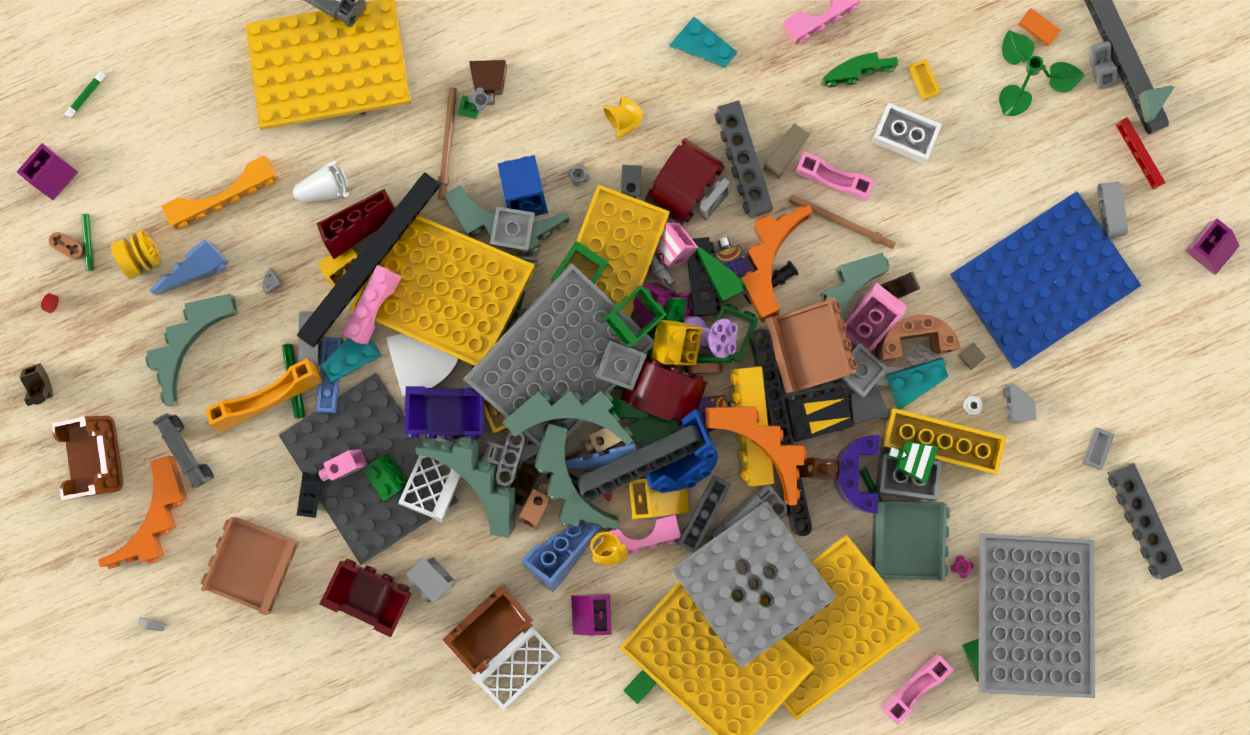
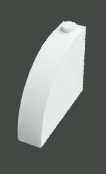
M403 334L386 338L402 397L404 398L406 386L438 387L453 374L461 361Z

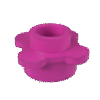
M959 555L950 569L952 572L958 573L961 578H967L974 565L971 561L965 560L964 556Z

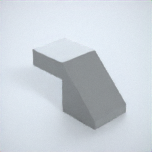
M1106 41L1091 45L1090 65L1097 88L1102 89L1116 85L1117 67L1111 62V44Z

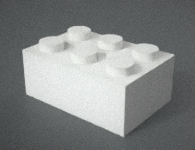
M888 103L871 143L924 164L929 158L942 124Z

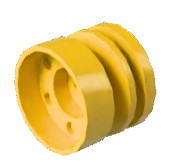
M143 229L139 230L137 235L131 234L130 242L122 238L111 244V249L119 268L130 280L142 275V266L147 271L152 270L153 267L161 266L158 249Z

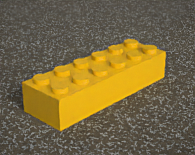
M762 366L732 368V373H729L730 384H733L734 392H731L732 403H736V407H756V410L759 411L757 426L768 425ZM735 432L736 441L740 445V450H737L738 460L742 464V469L739 470L740 479L749 486L774 484L773 466L770 458L750 439Z
M895 408L889 409L890 416L886 420L881 447L890 449L891 446L901 449L904 442L933 445L938 447L934 459L936 461L991 475H998L1006 442L1005 436Z

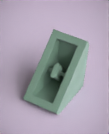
M1171 85L1145 90L1138 95L1146 123L1155 119L1175 87Z

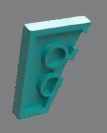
M695 17L689 21L670 44L671 48L685 51L687 54L698 56L705 61L724 68L737 54L735 49Z
M347 338L321 365V369L331 384L380 358L381 353L372 338H370L367 345Z
M943 357L888 373L886 377L897 408L901 410L948 378L949 374Z

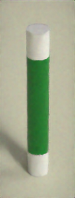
M101 70L64 113L68 118L71 119L106 77V74Z

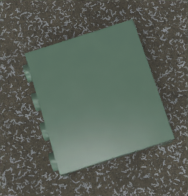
M878 500V514L873 513L872 566L882 579H921L945 582V577L948 575L945 557H948L949 552L948 546H946V538L949 537V527L946 526V519L950 515V510L946 503Z

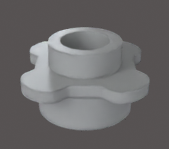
M478 87L476 92L469 96L468 100L476 106L477 110L481 111L487 103L491 102V96L486 95L484 89Z
M583 164L568 171L574 186H579L580 183L590 180V175L586 173V167Z

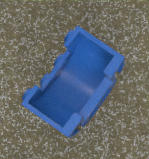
M697 409L682 418L681 422L685 427L691 425L698 426L705 445L694 453L645 475L650 489L660 493L678 491L685 488L690 489L711 475V471L718 460V453L704 419Z

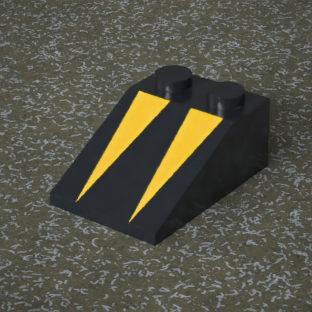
M844 389L785 405L794 442L854 427Z

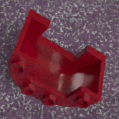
M687 138L682 140V145H678L654 180L652 190L649 189L644 200L651 205L670 211L668 217L681 225L691 220L694 215L692 213L696 202L700 204L705 196L703 192L706 187L710 188L716 180L714 177L716 175L720 176L725 168L722 161Z
M646 355L633 390L625 388L621 400L625 402L628 400L629 405L669 421L678 420L677 423L682 424V418L693 410H698L708 382L703 381L704 377L693 373L692 376L683 375L678 368L670 366V369L663 367V363L654 359L650 360L651 356Z
M347 558L345 561H339L319 605L336 613L342 611L374 626L373 630L392 637L412 594L409 591L410 587L394 582V577L384 573L382 576L376 573L377 569L366 565L364 568Z

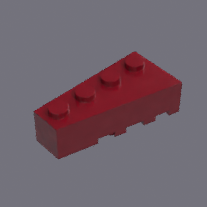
M384 188L316 223L322 241L332 258L336 259L379 229L395 210V206Z

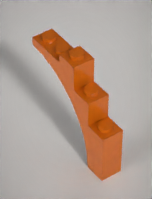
M810 205L806 207L800 206L789 215L783 214L779 216L776 221L770 215L768 217L762 216L754 223V231L762 244L756 243L749 248L747 257L755 272L749 271L741 279L745 285L743 289L761 323L766 322V318L779 315L780 308L775 299L771 282L773 262L780 246L788 235L799 225L812 218L813 211Z
M754 406L705 407L706 427L736 432L759 446L770 458L779 474L783 486L785 504L797 505V500L800 499V490L797 488V480H799L800 474L799 469H796V465H804V460L807 459V451L804 449V445H780V441H783L782 429L780 430V426L777 425L757 426L759 411Z
M169 455L150 461L153 473V495L146 518L137 533L123 547L113 554L98 560L100 567L107 566L108 569L120 566L119 562L126 560V563L138 560V558L140 563L147 561L148 565L158 562V557L164 556L159 536L171 533L170 529L176 528L170 506L171 508L183 505L182 501L188 500L174 456Z

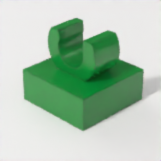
M462 95L458 115L477 119L479 110L476 109L473 103L469 102L468 96Z

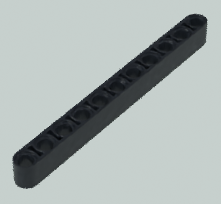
M426 172L421 175L299 330L297 337L312 348L318 344L372 275L376 266L380 265L437 192L441 183Z
M764 329L754 330L749 336L755 366H762L768 425H777L784 429L783 441H780V445L794 444L770 334ZM758 333H761L764 337L762 343L756 341ZM763 351L768 355L766 362H762L760 359V354ZM766 371H770L772 374L770 381H766L764 378ZM772 389L776 392V397L773 400L768 397V393ZM776 408L780 411V416L777 419L772 415L773 410ZM799 477L797 488L800 490V499L797 500V503L801 505V509L795 513L793 510L794 505H787V513L791 530L797 535L807 536L811 533L812 524L802 479ZM800 522H804L805 528L799 532L797 526Z

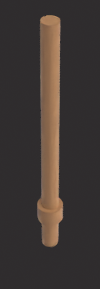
M453 87L449 88L441 171L440 176H438V182L441 183L438 189V200H445L446 187L449 185L448 167L457 91Z
M792 195L789 202L798 206L806 207L810 205L813 213L865 236L877 245L880 243L893 249L896 242L883 237V234L877 231L874 233L799 197Z

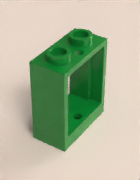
M575 241L550 279V282L553 283L562 273L575 252L599 267L591 279L594 285L609 262Z
M642 285L632 290L603 317V320L627 348L634 346L667 315L664 312V307L659 302H656L651 297V292ZM637 296L654 317L634 335L616 313Z
M727 303L726 306L722 305L716 321L722 319L724 313L751 323L740 351L730 354L733 361L740 363L749 344V336L754 331L758 319L755 318L754 313L749 311L740 312L737 310L738 307ZM705 346L706 350L711 351L709 346Z

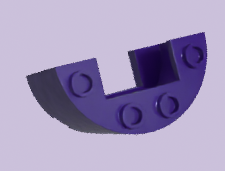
M406 386L404 434H407V438H419V435H425V439H437V435H445V439H457V436L478 439V436L484 434V397L473 388L455 389Z
M870 435L849 442L836 457V460L840 462L839 478L833 481L837 493L849 506L862 512L878 514V494L859 493V455L879 454V435Z

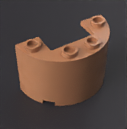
M914 315L897 322L877 344L875 357L881 362L896 360L897 357H903L900 340L929 336L932 355L952 352L961 347L955 332L944 321L929 315Z

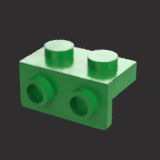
M389 454L377 458L363 469L383 502L406 487L407 481L404 475L400 472Z

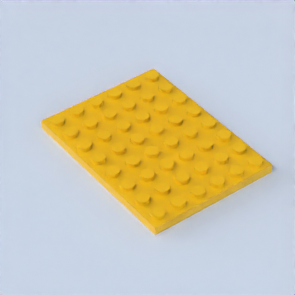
M395 0L366 2V9L350 28L345 26L344 22L339 19H333L321 10L246 23L260 130L411 104Z
M417 216L379 265L402 276L394 293L388 296L379 307L374 322L475 366L501 339L536 266L433 221ZM371 276L365 282L362 288L358 291L349 309L352 312L354 311L358 301L360 300Z
M847 534L811 560L837 598L783 637L785 641L814 666V669L782 703L796 721L921 630L919 624ZM766 596L759 600L763 606L768 605L769 600Z
M679 581L619 646L629 658L713 735H754L814 669V666L783 638L747 665L740 668ZM732 592V598L735 601H740V599Z

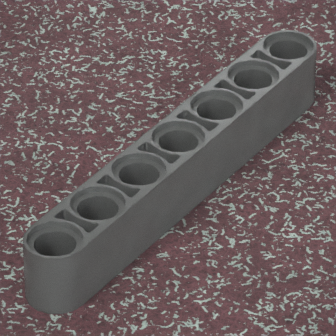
M691 425L579 477L576 483L582 499L585 501L593 500L694 453L705 445L699 427Z

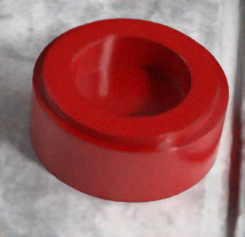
M51 293L46 294L42 299L41 309L45 312L53 313L58 306V296Z

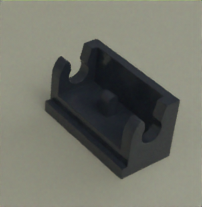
M303 472L296 516L316 518L322 482L318 474L315 477H309L308 472Z

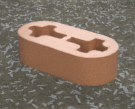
M54 232L50 235L49 244L52 248L75 260L81 259L84 256V246L81 243L60 232ZM56 238L65 242V245L57 244ZM72 246L74 248H77L79 252L77 254H73V251L70 250L69 247Z
M722 363L685 365V371L689 375L693 373H722Z

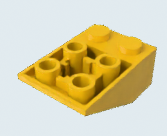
M646 478L636 479L629 483L632 519L690 513L687 488L660 493L650 489Z

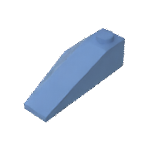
M204 239L185 255L187 259L184 262L177 263L173 267L174 272L172 274L164 275L149 291L152 294L160 295L215 273L219 274L225 270V265L229 262L214 244Z
M633 443L628 446L625 445L605 452L565 461L566 467L598 469L636 451V447Z
M580 520L578 527L574 525L566 527V530L557 535L554 534L541 545L539 543L534 546L521 562L541 584L554 592L572 570L601 526L595 523L589 525Z

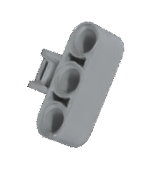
M522 432L519 434L522 437L519 445L512 443V433H509L505 446L489 441L486 442V452L481 460L499 465L496 480L502 486L512 484L515 479L526 443L525 435ZM508 453L516 455V461L513 464H509L506 461ZM504 471L509 472L511 476L507 483L502 482L500 479V475Z

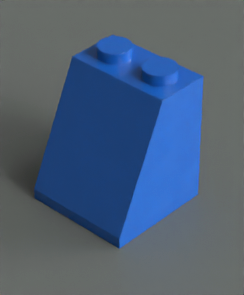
M535 155L497 163L507 208L533 212L535 216L548 213Z

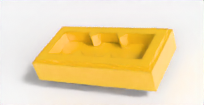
M927 59L908 66L922 101L941 94Z

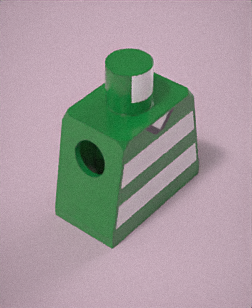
M904 442L901 449L891 446L888 457L897 460L895 469L921 483H927L938 447Z

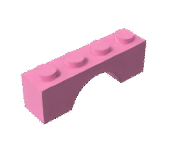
M831 0V8L819 16H810L800 10L784 20L783 27L794 44L798 42L804 43L814 32L818 34L825 30L826 25L829 23L835 24L840 21L842 15L847 12L848 14L855 12L861 0Z
M803 152L794 173L863 202L868 199L875 180L861 174L836 169L825 163L822 158L807 152Z
M377 265L342 334L357 343L367 345L376 328L374 321L379 307L388 296L394 293L402 276Z
M675 514L656 519L653 531L642 539L629 538L619 528L606 531L617 536L621 545L625 544L629 554L640 552V548L645 546L648 549L659 547L658 543L665 541L667 545L678 542L677 538H681Z
M935 653L880 708L899 725L912 712L916 702L928 690L940 684L954 669L940 655Z

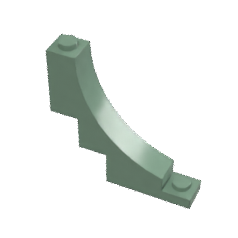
M882 252L840 265L836 269V273L841 285L824 290L821 293L823 301H826V298H835L841 307V312L839 313L842 320L854 294L867 282L883 276L889 271L888 259L884 257Z

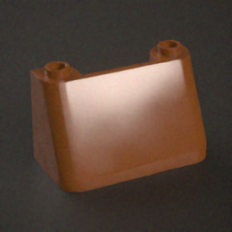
M107 415L84 416L51 424L55 440L66 442L71 480L63 481L60 486L61 500L113 493L122 489L123 478L117 433L112 417Z
M502 584L442 640L474 675L477 672L481 674L489 667L487 664L489 660L521 631L526 633L533 626L531 624L533 619L508 588Z

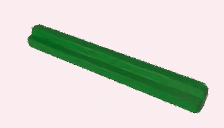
M290 343L282 345L286 372L291 366L296 364L293 345ZM300 393L291 398L293 413L296 419L305 417L302 394Z

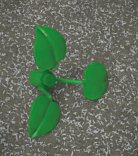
M1009 30L1002 44L1003 57L1011 65H1017L1021 61L1027 63L1026 72L1028 74L1021 89L1017 85H1008L1002 89L999 95L1002 112L1006 116H1016L1029 108L1032 102V95L1024 91L1031 75H1038L1041 70L1048 78H1051L1050 86L1055 91L1062 93L1072 90L1085 77L1084 73L1069 63L1057 62L1051 65L1049 74L1045 68L1046 66L1043 65L1042 58L1032 56L1034 52L1033 42L1028 37Z

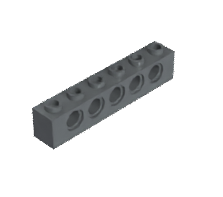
M740 101L718 106L717 113H714L717 125L720 124L722 128L720 136L722 142H726L728 147L726 155L728 160H732L734 166L731 167L733 177L737 178L739 182L737 190L740 196L743 195L745 203H742L745 214H749V217L752 218L772 212V202ZM732 120L737 126L730 128L726 122ZM734 138H739L742 141V144L740 146H735L732 143V140ZM745 156L748 162L741 164L738 161V157ZM745 174H751L753 176V181L747 182L744 180L743 176ZM749 193H758L759 199L752 200L749 197Z
M1127 463L1107 472L1109 475L1108 482L1112 488H1115L1117 493L1116 499L1124 508V517L1133 528L1132 535L1136 541H1139L1141 546L1140 552L1149 563L1148 570L1155 579L1163 580L1183 571L1135 463ZM1126 481L1130 483V489L1128 491L1124 489V483ZM1134 499L1138 501V507L1136 509L1132 507V501ZM1145 517L1146 524L1142 527L1140 519ZM1151 534L1154 536L1153 544L1148 542V537ZM1159 552L1162 554V560L1160 562H1158L1156 559V556Z

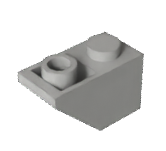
M1014 383L1005 384L1003 397L1007 401L1005 417L1008 421L1037 420L1035 401Z

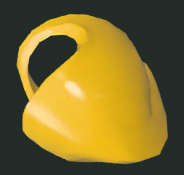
M624 95L621 96L618 107L603 106L605 116L613 128L618 131L615 135L616 139L634 131L643 120L641 108Z
M601 532L591 540L592 559L595 563L602 566H613L627 561L628 555L625 544L621 545L618 537L612 533ZM600 537L604 538L593 550L595 540Z

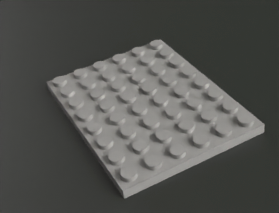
M570 263L463 379L506 418L538 391L541 393L545 391L552 399L551 405L569 391L572 393L576 391L583 399L580 402L582 405L600 390L603 393L605 391L609 393L616 384L597 378L596 373L609 340L625 345L603 320V317L616 304ZM621 309L616 313L634 335L641 329ZM645 334L631 348L647 353L654 345V340L648 334ZM574 418L552 419L553 421L567 424L566 438L583 421ZM547 421L536 424L524 430L523 433L540 446Z
M979 534V693L1095 698L1094 540Z

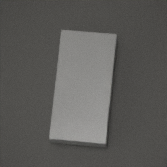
M1095 427L1082 464L1102 470L1115 434Z

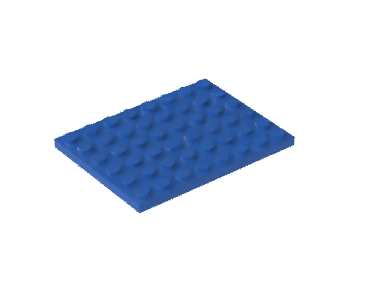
M1077 191L950 274L1013 369L1018 368L1142 286L1110 238H1107L1108 235Z

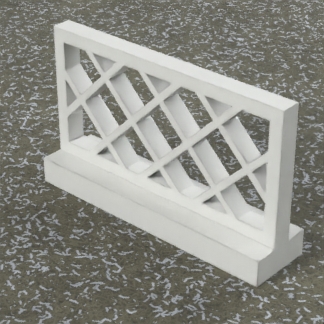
M438 436L437 439H434V441L440 442L448 441ZM419 455L398 504L432 517L442 523L462 476L450 468V473L441 477L438 468L445 464L440 463L436 465L434 459H431L434 466L423 470L421 462L428 457ZM436 469L439 478L428 482L425 473ZM423 474L426 484L415 487L414 478ZM441 481L443 486L442 492L433 494L430 485ZM428 486L431 496L421 500L417 490ZM416 493L417 502L410 504L404 501L407 494ZM433 499L435 503L433 512L425 510L422 503Z
M532 626L526 633L522 631L518 633L487 663L489 667L483 673L477 672L475 675L471 673V677L504 710L559 659L560 655ZM533 635L539 639V647H528V640ZM517 650H525V660H513L514 653ZM527 651H539L538 661L527 660ZM541 651H550L554 655L549 661H541ZM503 663L511 664L510 674H500L499 667ZM513 664H524V674H513ZM527 664H538V671L535 674H527ZM488 677H496V687H487L483 681ZM499 677H510V687H498ZM513 677H524V684L521 687H512ZM498 691H510L509 698L504 703L498 698Z

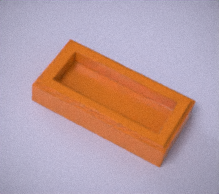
M1031 8L1018 24L1047 46L1052 43L1061 31Z

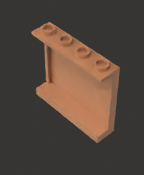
M826 298V301L778 317L765 319L786 394L857 374V363L850 351L852 349L851 342L845 334L846 325L841 320L839 313L841 312V307L835 298Z
M230 517L223 526V530H225L223 536L216 543V554L210 558L208 563L209 571L207 574H204L201 580L203 585L201 590L210 591L258 610L260 614L265 616L269 615L299 541L238 517Z

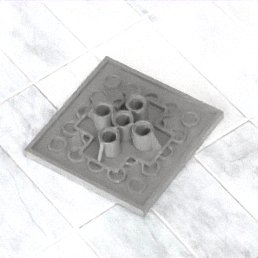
M767 501L671 569L740 668L747 665L837 598ZM738 563L745 565L744 573L737 571L736 565ZM765 568L772 570L773 575L771 578L765 577ZM749 579L756 581L757 587L755 590L748 587ZM734 590L741 593L740 601H735L732 598ZM761 595H765L768 598L767 606L760 604L759 599Z

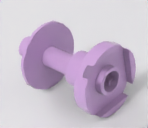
M688 316L683 319L685 320L683 323L703 327L698 354L704 350L705 346H709L711 352L719 358H725L735 353L737 340V325L735 323H731L728 319H719L710 329L700 317Z

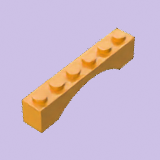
M264 155L247 163L238 180L222 193L199 200L178 197L161 205L171 227L179 230L189 226L190 222L206 218V214L219 212L223 209V206L229 203L235 204L245 195L251 196L262 187L272 186L275 184L274 181L278 180V177L270 160Z
M307 358L291 366L281 378L262 390L243 397L222 400L206 408L205 411L209 424L218 431L223 432L323 383L318 367Z

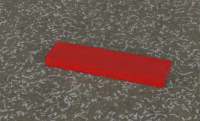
M1128 117L1116 124L1118 131L1152 189L1154 190L1165 184V180Z

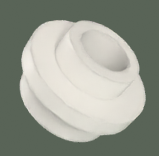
M970 396L965 399L963 408L967 414L977 415L982 411L983 403L980 398ZM972 402H975L977 405L975 409H972L970 406Z

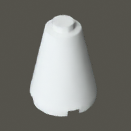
M335 161L327 163L294 186V198L301 203L348 197L349 192L346 193L345 188H348V183L341 167L337 168L334 165L337 164Z

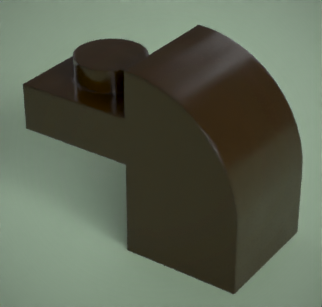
M913 271L880 285L897 299L921 289Z
M41 363L22 369L20 380L27 390L24 398L27 406L39 405L53 396L49 377Z
M523 462L510 486L515 488V503L523 506L540 476L538 469L526 462Z

